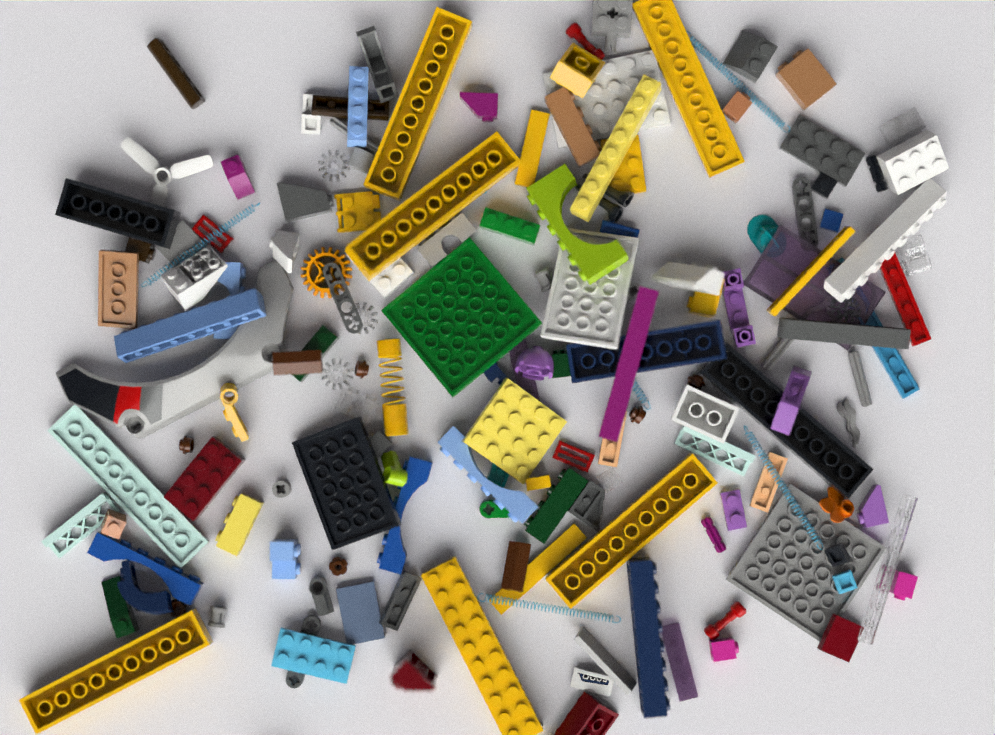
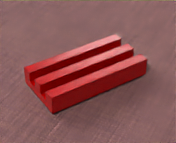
M203 214L192 230L203 239L205 237L208 240L207 236L197 229L200 226L214 236L213 231L202 223L204 220L219 232L220 230L219 226ZM223 231L222 235L227 238L226 241L216 236V240L222 244L221 247L211 240V243H209L221 254L229 246V243L234 240Z
M559 440L552 458L588 473L595 455ZM565 446L590 458L586 460L560 448ZM562 453L587 465L583 467L557 455Z

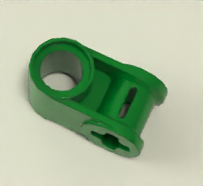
M494 500L483 501L479 506V511L485 518H510L508 516L509 511L505 507L503 509L498 507ZM487 504L493 508L488 515L486 511H483Z

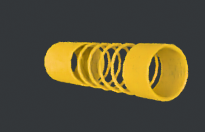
M401 339L376 341L378 358L395 359L380 363L378 366L382 368H396V370L381 373L379 376L399 378L382 383L380 386L385 388H401L383 393L381 396L403 398L382 404L384 436L409 434L406 412L407 404L386 405L405 400L406 398L385 395L402 391L405 388L400 386H384L388 383L401 381L404 378L383 376L387 373L403 370V368L381 366L403 359L398 357L402 356Z

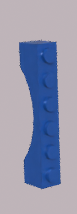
M410 456L409 460L405 459L403 470L408 472L407 482L403 487H397V489H400L399 497L395 496L393 501L400 521L402 520L405 506L412 494L428 481L433 462ZM400 525L390 529L388 534H384L382 545H385L383 553L379 552L377 563L380 564L379 569L401 575L407 553L403 546Z
M101 531L97 532L87 551L88 554L103 562L129 560L143 564L155 571L163 579L172 597L189 606L194 603L203 585L198 576L193 574L187 575L183 573L182 568L180 569L176 565L171 567L165 564L166 560L158 556L153 558L148 555L149 552L140 547L136 549L131 546V542L125 539L120 541L102 534Z

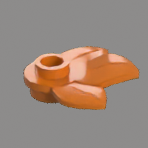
M828 487V497L819 501L820 507L826 513H830L831 521L841 523L845 518H849L853 514L854 505L850 500L844 499L835 489Z

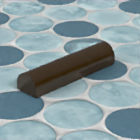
M158 38L153 39L147 45L148 50L190 108L195 109L206 102L165 43Z
M313 95L311 115L348 118V98ZM368 99L367 120L388 121L389 101L381 103L380 100Z

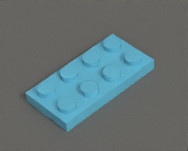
M281 627L271 666L347 684L356 645Z

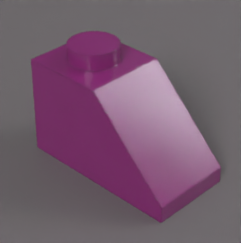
M460 92V100L478 119H482V122H493V119L497 120L498 93Z
M239 155L220 161L237 200L255 193L242 158Z

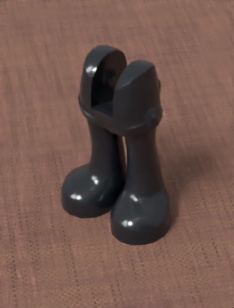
M584 173L582 178L586 180L589 174ZM577 184L575 189L579 192L582 185ZM608 186L605 192L606 195L613 198L623 207H627L634 197L632 191H619L611 186ZM602 197L598 205L608 212V219L615 224L621 218L623 208Z

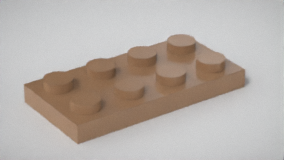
M99 250L98 326L127 329L138 328L139 252Z

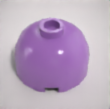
M541 346L525 349L517 358L515 372L518 374V371L523 373L522 377L531 380H544V377L549 376L548 379H551L554 372L552 356Z

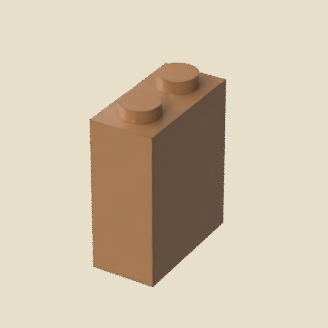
M809 48L804 52L799 50L792 56L794 60L789 64L786 61L777 68L779 72L775 75L803 111L837 84Z

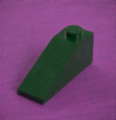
M120 575L101 582L109 618L117 639L140 629L132 606L123 598L119 591L117 582L122 581Z

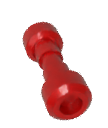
M572 23L566 29V34L569 38L575 39L585 48L584 50L602 60L605 57V53L600 48L596 49L586 39L578 23Z
M736 601L731 605V610L721 620L706 626L704 632L711 640H715L720 636L719 632L730 621L732 622L737 617L741 618L746 614L747 610L739 601Z

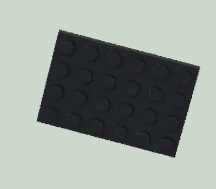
M361 416L292 442L332 550L402 525L387 484L384 482L383 473Z

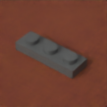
M403 570L380 618L379 623L381 625L398 631L422 578Z

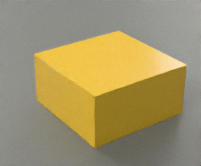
M549 474L525 479L527 491L551 487Z

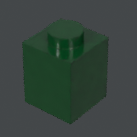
M564 350L553 351V355H551L554 362L552 378L571 376L568 354L564 353Z

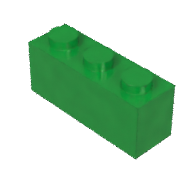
M486 207L479 225L481 229L531 245L535 244L540 228L539 224Z

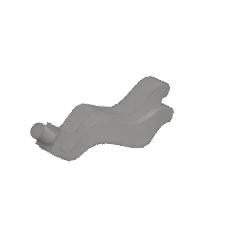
M845 399L843 406L841 402L838 403L837 411L846 419V430L852 435V447L855 448L860 439V431L856 427V411L850 406L849 400Z

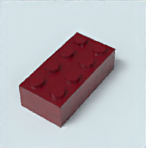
M212 436L164 495V498L192 521L198 520L245 459L216 436Z

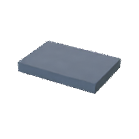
M374 581L336 588L346 643L358 644L385 638L383 625L379 623L381 614Z

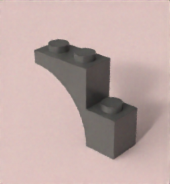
M372 26L356 32L380 102L399 97L375 27Z

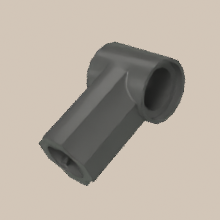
M321 576L314 577L309 584V591L312 594L318 616L334 612V607L327 588V581ZM321 582L323 589L315 590L313 583Z

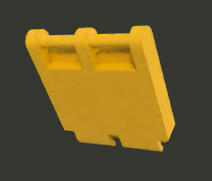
M372 191L334 195V199L337 201L336 216H338L339 225L337 233L366 231L381 220V212H374V209H380L379 195H373ZM340 199H342V208H343V211H341ZM342 216L344 219V228L342 227Z

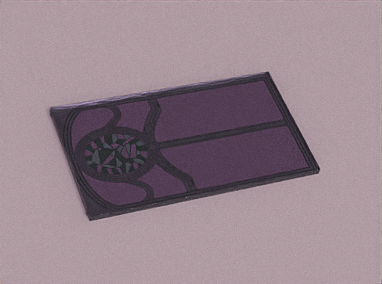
M780 225L743 284L773 303L815 259L821 250ZM831 257L787 303L783 310L797 319L865 325L886 292L867 280L863 286L859 285L855 289V293L850 299H845L842 303L824 289V281L842 264ZM836 343L846 350H849L852 345Z

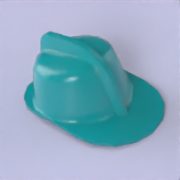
M758 215L749 221L747 227L748 236L761 254L772 238L774 243L766 255L770 258H775L781 255L786 248L785 235L781 231L775 240L773 235L779 227L777 223L769 216Z

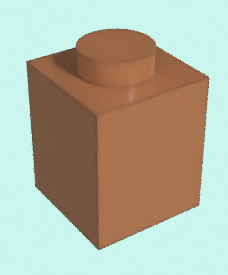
M737 91L722 110L723 114L736 124L752 104L751 98L746 93Z
M108 509L101 524V533L120 539L127 523L126 515Z

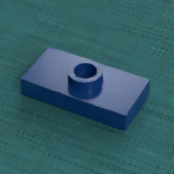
M607 220L602 221L600 233L638 238L640 229L618 223L614 224Z

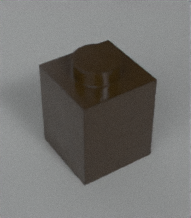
M129 237L125 251L139 252V261L149 264L156 254L155 245Z

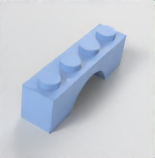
M349 66L347 147L366 148L369 67Z
M225 262L228 267L217 281L226 286L230 295L243 293L245 286H242V279L246 278V267H243V264L240 262ZM239 325L214 333L213 338L229 340Z

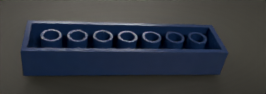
M721 320L648 331L637 373L727 359ZM626 335L620 336L618 350L579 343L566 345L572 383L615 377Z
M650 557L630 558L626 561L641 713L644 719L667 716V711L670 710V701L665 696V691H668V681L663 675V672H666V661L661 655V652H665L664 641L660 638L659 634L663 633L662 621L658 619L657 614L661 613L660 602L656 599V594H659L658 582L654 580V574H657V567Z

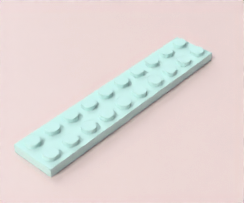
M73 405L47 430L180 569L209 542L179 509L164 498V493L81 408Z

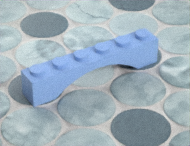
M452 426L438 441L442 446L440 451L447 457L451 455L455 459L453 463L460 470L462 468L466 469L469 472L466 476L474 483L478 481L482 485L480 489L487 496L490 494L496 498L494 503L501 509L505 507L509 511L508 516L515 523L519 521L523 524L538 506L524 492L505 489L489 481L479 470L471 447L462 442L465 436L456 427Z

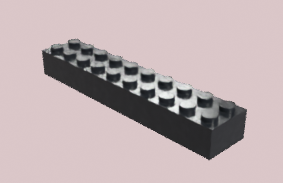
M725 343L727 359L707 362L699 373L841 496L849 499L874 469L801 406L798 409L789 435L770 429L784 391L733 347Z

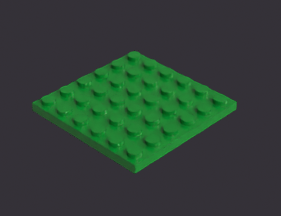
M470 237L381 310L453 398L543 324Z

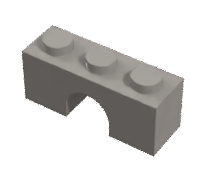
M463 213L460 215L456 214L448 220L449 224L445 227L442 225L435 230L433 237L430 239L426 237L419 243L418 251L432 268L447 256L442 249V242L445 238L453 236L463 243L477 233L475 227Z

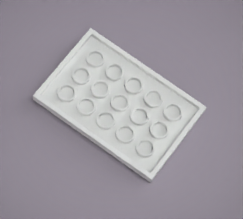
M652 50L604 60L605 64L585 96L581 98L573 93L575 97L573 102L576 108H581L584 114L582 119L585 125L589 124L593 132L591 135L593 141L609 138L643 74L661 82L657 60ZM553 72L542 74L547 95L564 87L550 78ZM662 82L661 91L638 132L671 124ZM551 114L558 149L566 148L568 145Z
M568 228L575 237L590 244H606L617 239L628 254L629 260L589 285L587 281L583 282L577 272L580 271L576 265L572 266L567 258L569 254L566 249L562 251L559 247L541 337L618 350L640 240L635 237Z

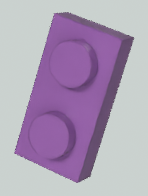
M740 490L720 493L727 531L746 528L747 524Z

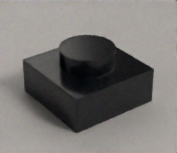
M821 172L813 183L811 190L827 199L837 181Z
M843 542L824 550L833 567L851 560Z

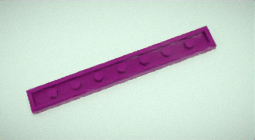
M642 286L639 288L598 437L615 442L619 440L658 299L659 291Z

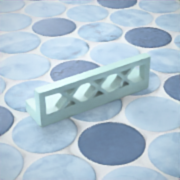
M683 425L674 443L742 476L745 475L750 462L753 463L755 455L727 442L723 444ZM684 432L692 436L694 443L685 445L680 442ZM704 441L709 443L711 451L706 453L700 452L698 443ZM725 450L729 459L719 461L715 452ZM737 458L746 460L742 471L734 467L732 460Z
M102 493L41 542L45 547H50L58 558H61L101 526L103 519L100 521V516L105 517V514H101L103 504L108 502L113 510L117 512L120 509L107 493ZM89 515L97 516L96 525L93 527L86 526V519ZM74 527L82 528L79 538H71V530ZM59 539L67 540L66 548L60 552L54 543Z

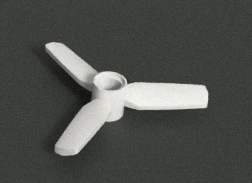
M130 137L126 138L121 144V148L146 172L153 174L157 184L152 191L151 203L165 207L168 195L167 183L171 182L173 178L180 179L214 165L211 156L205 155L176 163L171 168L161 167L154 156ZM161 170L166 171L168 174L166 181H162L159 178Z

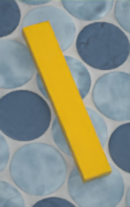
M845 226L767 308V312L775 317L853 235L855 230L850 226Z
M573 523L528 564L522 593L500 589L494 594L495 596L491 604L502 615L513 605V600L520 599L587 537Z

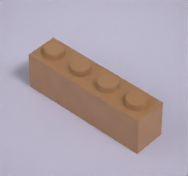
M563 87L545 96L544 101L580 168L596 160L602 150L599 143L593 141L591 137L593 132L589 124L585 125L582 119L584 114L581 108H576L573 102L575 97L572 91Z

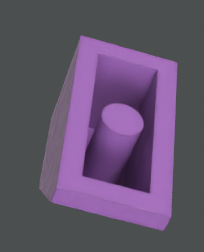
M872 485L858 508L859 513H857L859 524L866 528L889 523L881 485Z

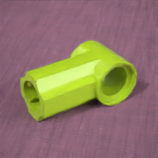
M391 450L383 453L381 460L384 467V482L403 487L407 482L408 472L401 468L397 453Z

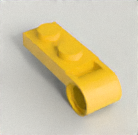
M225 383L220 389V399L225 407L223 414L227 421L230 420L233 427L231 428L235 437L239 436L241 442L249 439V435L234 406L238 400V389L233 383ZM227 391H232L234 395L231 397H227L224 395V393Z

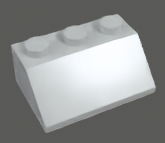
M677 260V263H666L652 275L651 280L676 289L719 296L725 273L718 271L717 266L707 264L706 267H703L702 264L696 262L688 265L686 261Z
M685 384L676 402L671 420L724 444L740 408Z

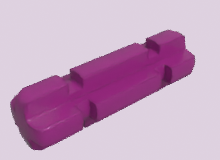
M711 517L702 519L701 523L706 528L705 531L712 544L715 545L716 552L721 553L725 551L726 546L721 541L722 538L718 530L713 526Z

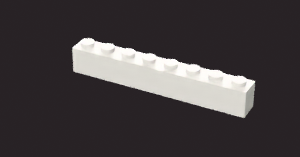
M932 179L926 180L824 281V289L841 303L845 299H850L855 293V289L859 285L863 286L868 280V276L872 272L876 273L880 269L881 263L885 259L889 260L893 256L894 250L898 246L902 247L906 243L907 237L911 233L914 235L919 230L920 224L923 221L927 222L932 217L933 211L936 208L940 209L945 204L947 191Z

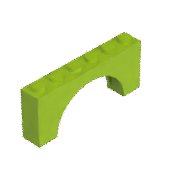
M563 164L527 187L528 195L526 197L532 206L535 204L539 209L536 212L542 221L545 219L549 224L546 227L551 235H556L559 239L557 243L561 250L564 251L566 249L569 254L567 258L572 266L576 265L580 270L577 273L582 281H587L591 285L629 260L628 254L617 239L606 244H590L578 239L568 230L563 222L562 208L567 194L577 183L566 164Z

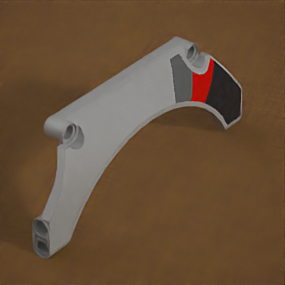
M276 260L259 268L256 289L263 295L267 316L239 325L230 339L206 361L177 376L158 381L137 383L103 378L73 363L56 372L67 400L71 404L119 428L126 426L132 435L142 439L220 399V389L223 384L233 383L239 389L273 371L272 352H281L279 346L284 345L287 314L294 290L285 269ZM227 391L224 395L226 396L232 393V391ZM141 424V429L135 432L136 427Z

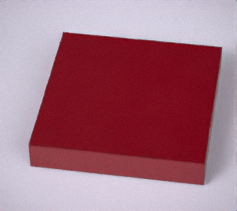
M833 613L817 649L850 662L865 627Z

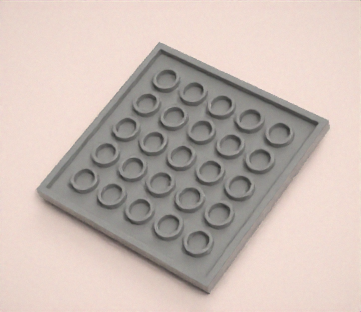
M789 483L787 490H790V492L782 493L726 580L820 642L832 614L843 615L884 553L886 547L846 520L841 523L831 521L830 513L822 510L819 502ZM798 507H799V509L802 508L801 512H802V511L804 512V513H803L804 516L799 517L802 513L797 514L800 510H797V511H795V510H796ZM808 518L807 521H810L809 524H812V526H811V525H808V526L804 527L808 522H806V523H804V524H802V523ZM843 542L851 560L833 567L824 550ZM850 569L858 588L839 595L832 575Z

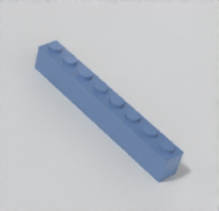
M256 288L247 289L243 293L229 295L219 301H211L202 307H194L190 311L176 313L172 317L158 319L148 325H140L137 329L123 331L119 335L114 336L117 357L123 362L128 363L265 317L267 315L263 295Z

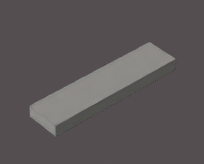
M583 627L574 640L625 694L631 693L637 682Z

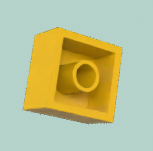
M572 43L557 63L550 78L572 91L575 95L583 98L598 77L605 62Z

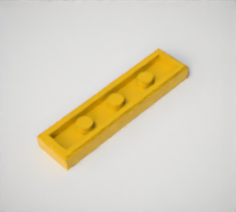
M531 110L515 185L529 187L535 183L550 113Z

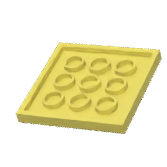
M505 378L462 442L524 485L525 479L529 478L567 421L510 379Z

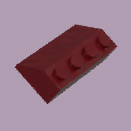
M410 649L394 665L390 675L392 679L390 682L398 690L401 688L403 691H433L438 676Z
M584 691L554 735H605L619 714Z

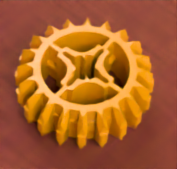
M321 247L322 253L320 254L317 249H314L316 256L313 257L309 253L310 262L306 259L303 260L308 265L307 267H301V270L306 271L305 274H301V278H307L303 285L310 284L307 290L310 292L315 289L313 292L314 296H317L320 291L321 298L325 297V293H327L328 298H332L329 288L318 287L320 283L325 281L323 270L320 268V266L324 268L325 265L319 259L325 257L336 259L333 263L341 265L345 280L346 278L352 279V275L347 274V272L352 271V267L346 268L350 261L346 260L343 262L346 255L342 254L338 257L340 254L338 249L334 254L332 247H329L328 252H326L325 247ZM315 264L319 269V274L313 281L311 271ZM329 267L331 269L329 273L333 278V281L331 282L333 283L335 281H338L334 276V272L336 269ZM342 284L335 285V294L339 295L337 291L339 288L344 292L345 288L342 287Z

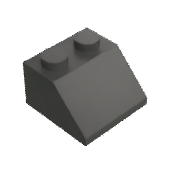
M742 31L723 65L756 83L778 46L761 36Z

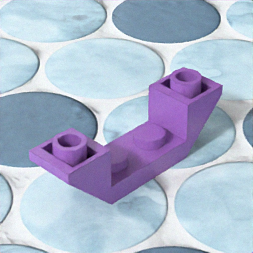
M741 269L724 271L725 280L722 293L730 331L736 347L756 344L753 327L749 324L745 305Z
M793 366L770 429L787 435L790 434L811 377V371Z

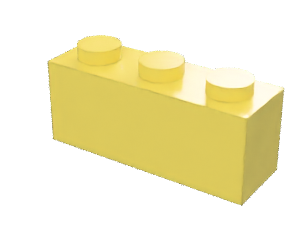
M241 493L240 496L236 495L232 506H234L233 511L226 515L223 522L226 524L224 530H220L216 536V547L238 556L264 502L245 493Z

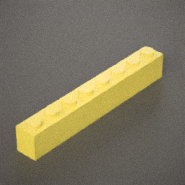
M643 74L571 205V214L589 223L661 91V82Z

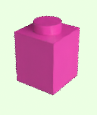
M895 570L889 592L894 594V598L903 601L906 598L912 599L918 576Z
M732 637L709 640L713 662L737 659L736 653H739L738 642H734Z

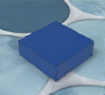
M824 209L819 228L838 233L844 214Z

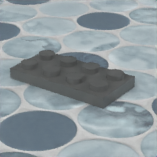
M801 115L798 116L779 148L818 172L824 173L844 187L848 185L866 154Z

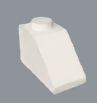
M276 230L275 237H271L270 240L273 257L288 273H292L299 249V233Z

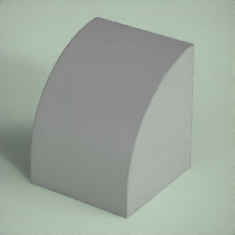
M355 147L348 165L353 169L368 174L375 155Z

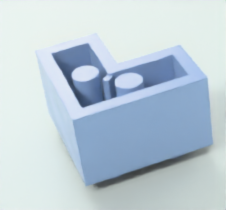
M274 539L270 541L272 579H296L297 574L300 575L301 563H297L298 556L301 555V544H298V539Z

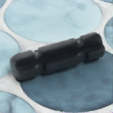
M876 155L867 157L866 162L868 166L870 165L869 170L873 182H876L875 188L877 192L887 190L888 187L886 182L883 181L884 176L880 165L877 164Z

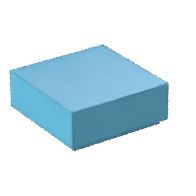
M850 569L832 575L839 595L858 588Z

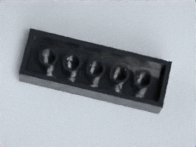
M68 178L65 180L55 215L167 249L171 248L181 212Z

